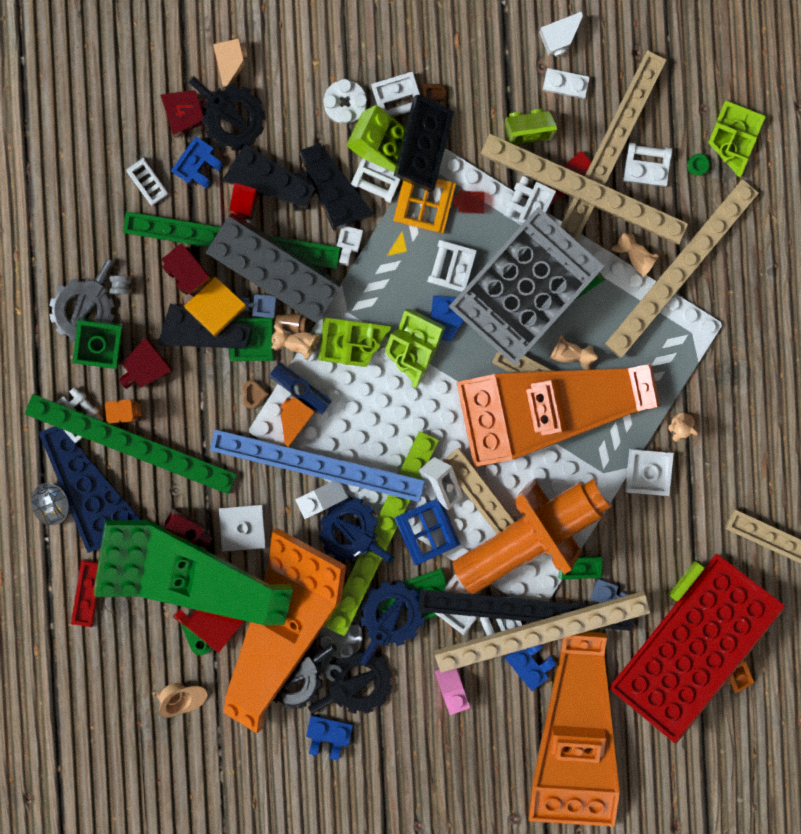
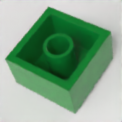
M79 317L77 320L72 363L117 369L123 323Z

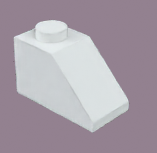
M582 12L540 28L539 33L548 56L554 54L557 57L567 52L566 49L569 48L583 17Z
M433 457L419 470L422 479L425 480V486L445 509L449 510L463 497L451 465Z
M332 481L295 500L304 519L349 497L342 483Z

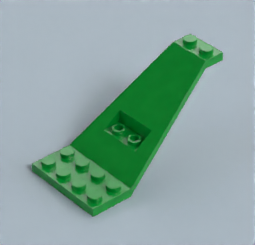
M105 520L94 586L95 597L138 596L261 625H285L293 592L291 584H268L149 520Z

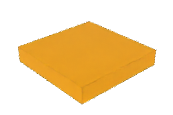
M214 277L184 307L216 337L246 308V305L219 279Z

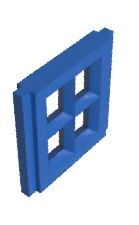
M437 498L394 517L415 566L461 545L445 507ZM433 509L439 524L428 528L422 513ZM419 515L425 530L414 534L409 519ZM441 528L447 543L436 547L430 532ZM427 534L433 549L422 553L417 538Z

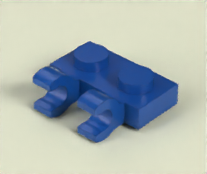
M195 136L171 172L189 185L194 180L206 189L211 181L199 173L205 162L217 171L224 164L211 155L214 148Z
M542 644L504 656L531 691L549 678L545 672L556 665V661L551 655L540 664L532 657L533 654L543 648Z
M311 715L306 737L312 738L309 754L317 756L320 741L322 740L333 743L330 759L339 760L341 746L349 745L353 724Z

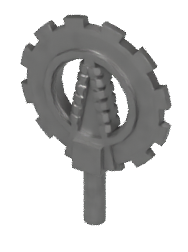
M107 258L95 280L86 278L85 282H79L78 278L69 280L70 284L65 287L62 284L57 288L58 294L55 298H51L49 305L53 307V314L49 315L51 322H55L58 326L56 331L61 336L66 334L70 337V341L75 342L77 320L79 317L85 318L96 305L98 310L96 319L113 322L114 315L111 314V307H114V302L112 298H108L106 295L108 291L102 284L115 262ZM79 295L70 321L66 314L67 304L71 298Z

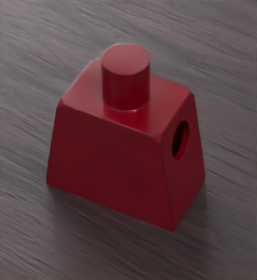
M144 338L122 363L127 373L118 380L125 389H128L135 382L141 388H145L174 370L149 339Z

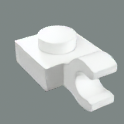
M347 226L341 228L337 247L342 249L339 260L341 265H349L351 251L358 253L363 230Z

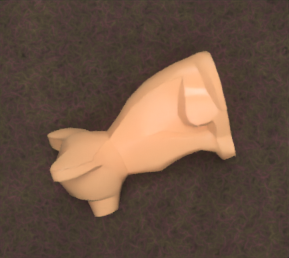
M623 233L618 240V245L612 247L614 252H627L632 265L643 278L659 257L657 253L651 254L644 246L636 244L635 236L632 233Z
M278 324L274 325L276 332L272 335V349L277 351L286 347L292 352L303 354L305 360H309L318 346L320 336L304 332L288 335Z
M560 335L549 358L563 363L579 361L583 370H590V365L598 359V356L595 354L592 346L582 349L577 344L567 342L564 336Z
M680 412L674 416L671 425L668 426L670 432L673 431L674 433L673 441L678 442L680 439H686L691 434L698 435L693 429L695 419L692 415Z

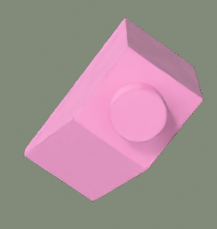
M457 668L440 673L439 669L435 670L449 714L453 715L469 709L470 705Z

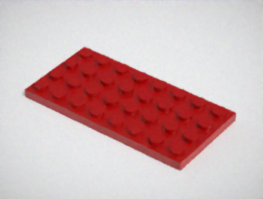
M716 553L685 594L609 686V689L668 739L677 744L785 610L786 606Z

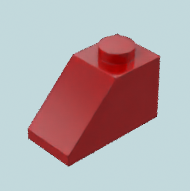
M234 183L229 211L244 221L246 217L252 219L259 196L257 190Z

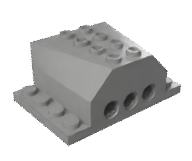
M537 207L449 307L515 366L604 268V265Z

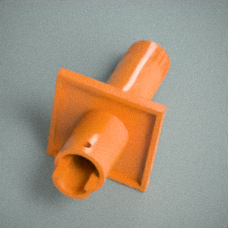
M534 478L525 485L515 498L517 509L521 514L525 513V516L454 560L453 568L465 589L472 595L545 552L547 555L551 553L553 556L552 562L558 571L562 570L566 574L573 569L582 552L573 535L603 518V512L612 507L611 503L603 497L594 478L587 483L583 481L578 482L551 500L548 499Z

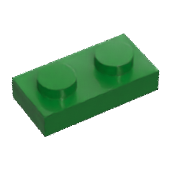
M600 555L579 556L571 571L566 574L562 570L558 571V578L561 580L602 578L603 557Z

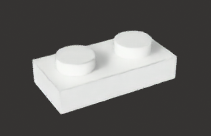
M547 68L542 91L585 99L589 77Z

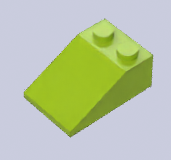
M543 109L531 110V114L522 115V112L510 113L509 117L505 119L508 142L514 145L552 140L557 131V125L550 111L544 112Z

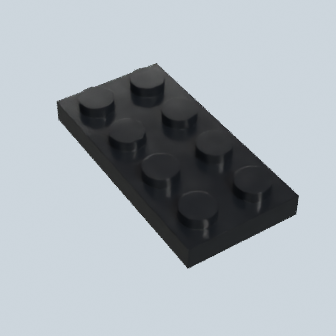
M420 95L413 97L393 176L428 192L435 190L454 111Z

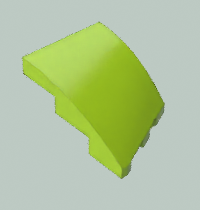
M725 100L708 143L735 174L741 177L766 115Z
M407 308L404 310L399 328L390 335L385 354L390 360L395 362L401 373L404 372L412 381L411 385L417 388L434 357L446 326Z
M323 317L318 360L367 367L372 359V355L380 347L381 341L391 330V326Z

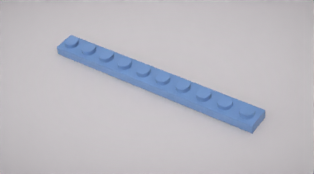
M214 430L210 451L417 502L421 501L425 480L221 430Z

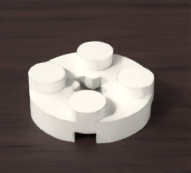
M343 79L329 86L325 92L323 103L325 112L331 120L339 124H350L358 121L361 113L366 110L367 100L364 90L357 83ZM342 97L350 98L349 103L351 105L349 107L340 106V99Z

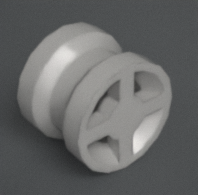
M110 276L112 288H110L109 294L131 295L129 283L132 282V277Z

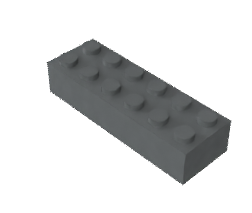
M233 213L228 216L206 251L211 257L315 323L319 322L342 285L340 281Z

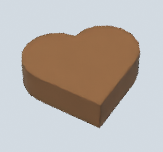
M249 380L243 385V392L245 393L243 403L247 408H256L269 395L256 381Z

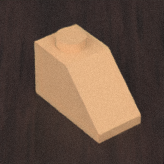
M239 38L213 44L224 89H227V85L234 83L245 65L244 57H248L245 44L241 45Z

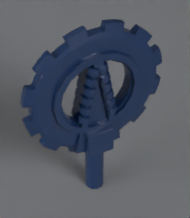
M354 497V500L347 498L327 509L329 512L326 517H322L320 523L322 525V532H319L320 541L324 542L325 547L323 549L328 555L332 553L335 555L334 559L343 561L344 558H348V561L351 562L358 560L357 556L361 554L364 556L368 552H374L388 563L393 561L394 556L377 544L375 528L378 526V519L373 516L372 512L374 510L369 504L365 506L362 504V499ZM347 514H354L360 519L362 527L341 518ZM336 527L352 544L344 545L338 541L335 534Z
M389 581L380 583L381 587L376 590L373 587L367 593L369 595L367 601H362L360 610H364V617H360L362 626L366 625L369 630L367 635L372 641L359 661L361 664L367 666L379 644L381 646H388L389 643H396V646L405 644L404 640L408 638L413 640L418 635L416 630L419 626L423 627L425 618H422V612L418 611L419 601L416 597L419 594L413 588L411 590L405 588V583L397 582L396 585H389ZM388 598H397L381 617L377 619V609L381 602ZM405 603L408 608L407 622L402 627L395 629L403 604Z

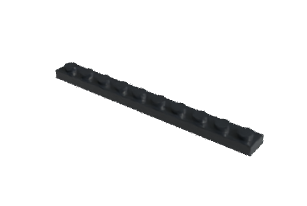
M420 589L418 611L536 622L592 605ZM634 618L600 628L633 631Z

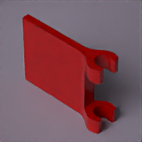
M180 609L172 616L218 653L244 622L243 620L195 609L189 617Z

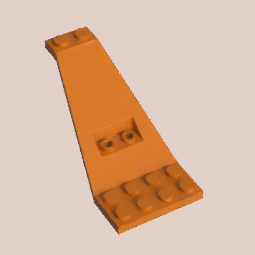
M652 364L633 368L497 373L456 382L474 467L514 460L634 412L660 407ZM540 394L544 396L543 402L539 399ZM545 415L548 417L547 423L544 421Z
M278 528L272 531L269 565L264 582L268 584H291L293 592L285 625H261L250 622L225 696L224 714L255 733L262 730L264 712L342 601L346 565Z
M583 632L562 638L532 781L528 820L531 822L615 827L620 790L604 656L607 641L606 633Z

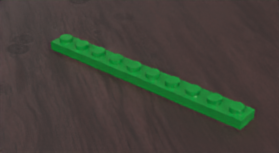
M126 211L123 233L209 248L221 227ZM269 236L311 264L337 270L340 247Z
M32 394L24 413L27 416L226 494H229L236 473L35 394Z

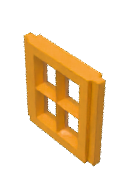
M437 178L436 186L443 188L438 204L427 201L429 192L426 190L423 200L412 197L414 185L403 180L393 222L443 234L456 183ZM410 201L422 204L418 220L406 217ZM426 205L437 208L434 224L422 221Z

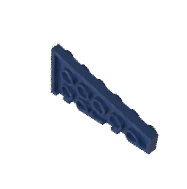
M54 426L39 432L58 482L63 487V491L68 498L71 514L87 553L101 548L105 520H142L63 429Z

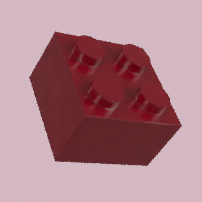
M183 243L179 244L161 259L164 262L162 268L172 278L176 277L178 282L175 284L185 295L190 294L194 297L212 280L210 275Z

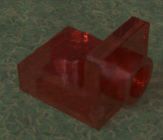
M459 190L458 195H454V208H458V214H484V192Z

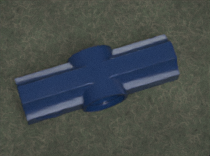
M279 362L269 375L272 380L320 416L332 402L331 399L282 362ZM302 382L306 385L307 389L303 395H298L294 389L297 383Z

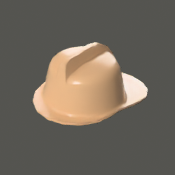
M180 683L169 684L157 693L160 701L159 713L162 717L169 718L193 711L206 701L207 691L201 686L184 687Z

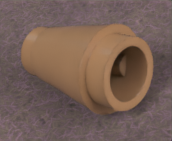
M303 314L277 315L275 324L295 334L306 333L309 320Z

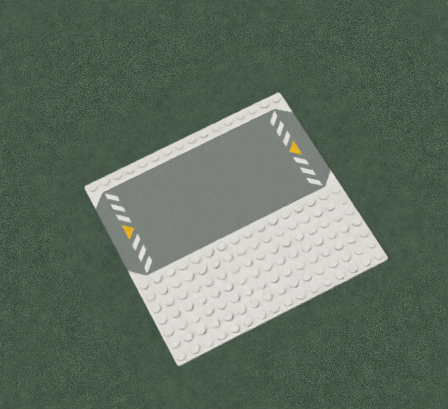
M445 148L438 179L456 183L443 234L393 222L400 191L398 192L343 279L339 291L319 322L311 330V334H318L320 336L315 352L310 356L309 360H305L303 354L297 353L288 367L332 400L321 416L316 412L313 414L290 445V448L399 474L418 432L421 431L439 440L430 460L435 457L442 461L457 448H460L473 465L456 382L497 373H509L491 363L497 350L463 320L451 341L440 340L434 357L417 388L411 385L412 381L404 372H400L395 362L390 360L385 354V350L391 333L399 328L404 310L410 308L431 319L433 296L457 298L461 293L460 291L427 282L428 277L431 276L439 250V247H437L439 240L477 250L468 285L519 229L522 224L517 221L521 214L515 212L512 219L504 216L507 209L505 206L508 201H511L514 194L513 190ZM414 185L412 197L423 200L425 190ZM435 186V190L429 192L427 201L439 204L443 188ZM522 197L518 205L525 207L527 199ZM410 201L406 217L418 220L422 204ZM426 205L422 221L434 224L437 208ZM546 212L559 226L561 225L562 221ZM580 234L577 242L582 244L591 255L604 265L600 273L605 281L573 301L524 356L552 371L583 370L579 361L563 363L549 358L560 335H563L567 342L577 344L582 349H585L587 346L594 348L593 350L598 359L590 365V369L633 368L652 364L660 407L634 412L514 460L475 467L515 521L525 516V513L521 514L517 509L515 498L525 485L534 478L549 500L580 481L587 483L594 478L603 497L611 503L627 477L629 449H645L722 326L719 320L675 293L624 356L620 358L604 344L656 281L647 275L643 278L633 266ZM447 250L440 279L446 280L454 251ZM323 317L391 326V330L381 341L380 347L372 355V359L367 367L318 360ZM300 382L295 385L294 390L298 395H303L307 388L304 383ZM277 384L251 425L249 432L262 441L286 446L280 415L283 409L280 407L287 397L292 399L293 395ZM540 394L539 399L542 402L544 400V396ZM545 415L544 421L547 423L548 417ZM343 484L349 496L362 499V504L365 506L369 504L376 513H380L388 494ZM424 484L421 501L410 500L405 512L432 501L436 497ZM461 487L463 497L449 510L446 509L461 544L442 553L452 561L496 535L495 531ZM433 509L422 513L428 528L439 524ZM419 515L409 519L414 534L425 530ZM599 520L573 535L581 549ZM441 528L430 532L436 547L447 543ZM427 534L418 538L432 547ZM545 552L491 585L513 598L549 601L562 580L558 578V570L552 562L553 556L551 553L547 555Z

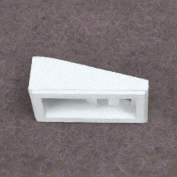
M141 158L126 169L151 206L169 194L144 158ZM142 166L146 168L144 171H142L136 176L133 174ZM148 173L151 175V177H149L142 183L138 181ZM153 180L156 182V184L150 187L148 190H145L143 188ZM160 188L161 191L152 198L149 196L154 190Z

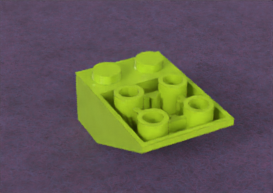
M375 105L361 113L346 146L362 159L394 172L405 127L378 105Z

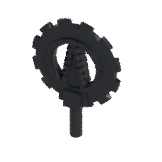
M193 75L188 80V83L206 98L204 105L206 114L205 116L202 115L203 125L207 126L208 131L206 134L209 139L212 140L214 138L218 142L217 146L223 149L229 146L231 150H241V146L245 144L251 146L255 143L253 139L257 134L261 135L264 129L261 125L262 120H265V111H261L260 104L262 102L258 96L254 97L250 94L251 90L244 86L242 89H238L236 85H227V89L221 90L219 88L215 91H210ZM233 101L243 104L247 109L249 115L248 123L233 105ZM219 117L242 131L235 134L228 133L222 128Z
M331 643L316 655H311L307 651L273 701L275 703L279 701L283 704V707L292 709L293 706H298V709L306 707V702L309 700L313 702L318 696L316 694L317 689H321L322 679H319L318 674L321 672L320 662L337 651L336 645ZM305 679L304 687L298 692H290L284 689Z
M364 649V652H356L347 658H337L335 663L342 667L344 671L340 673L335 669L332 672L333 677L337 681H331L332 685H328L329 695L308 706L311 714L332 702L337 703L340 707L344 705L349 708L348 712L357 714V710H364V714L373 712L372 708L377 705L381 707L386 702L384 699L386 694L391 693L393 686L389 685V678L393 677L391 669L387 670L384 665L386 663L385 659L382 656L377 658L373 655L366 666L371 669L370 671L345 679L347 672L352 667L365 666L359 661L366 649ZM376 677V686L369 695L364 697L355 696Z

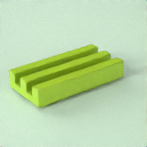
M694 561L668 595L675 601H679L704 570V567Z

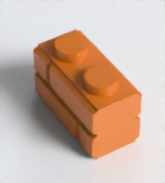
M133 399L107 401L105 404L108 424L138 421L139 416H142L141 403Z

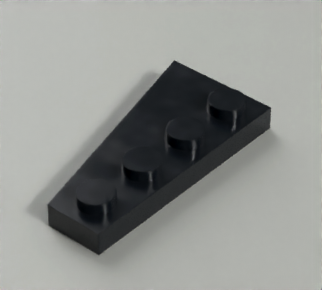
M320 143L300 150V157L313 186L317 189L316 193L333 231L373 216L374 213Z
M246 144L222 179L225 183L233 185L238 183L255 188L260 194L271 196L303 208L307 207L317 191L312 185Z
M170 303L157 345L247 349L253 328L231 322L214 337L184 307Z

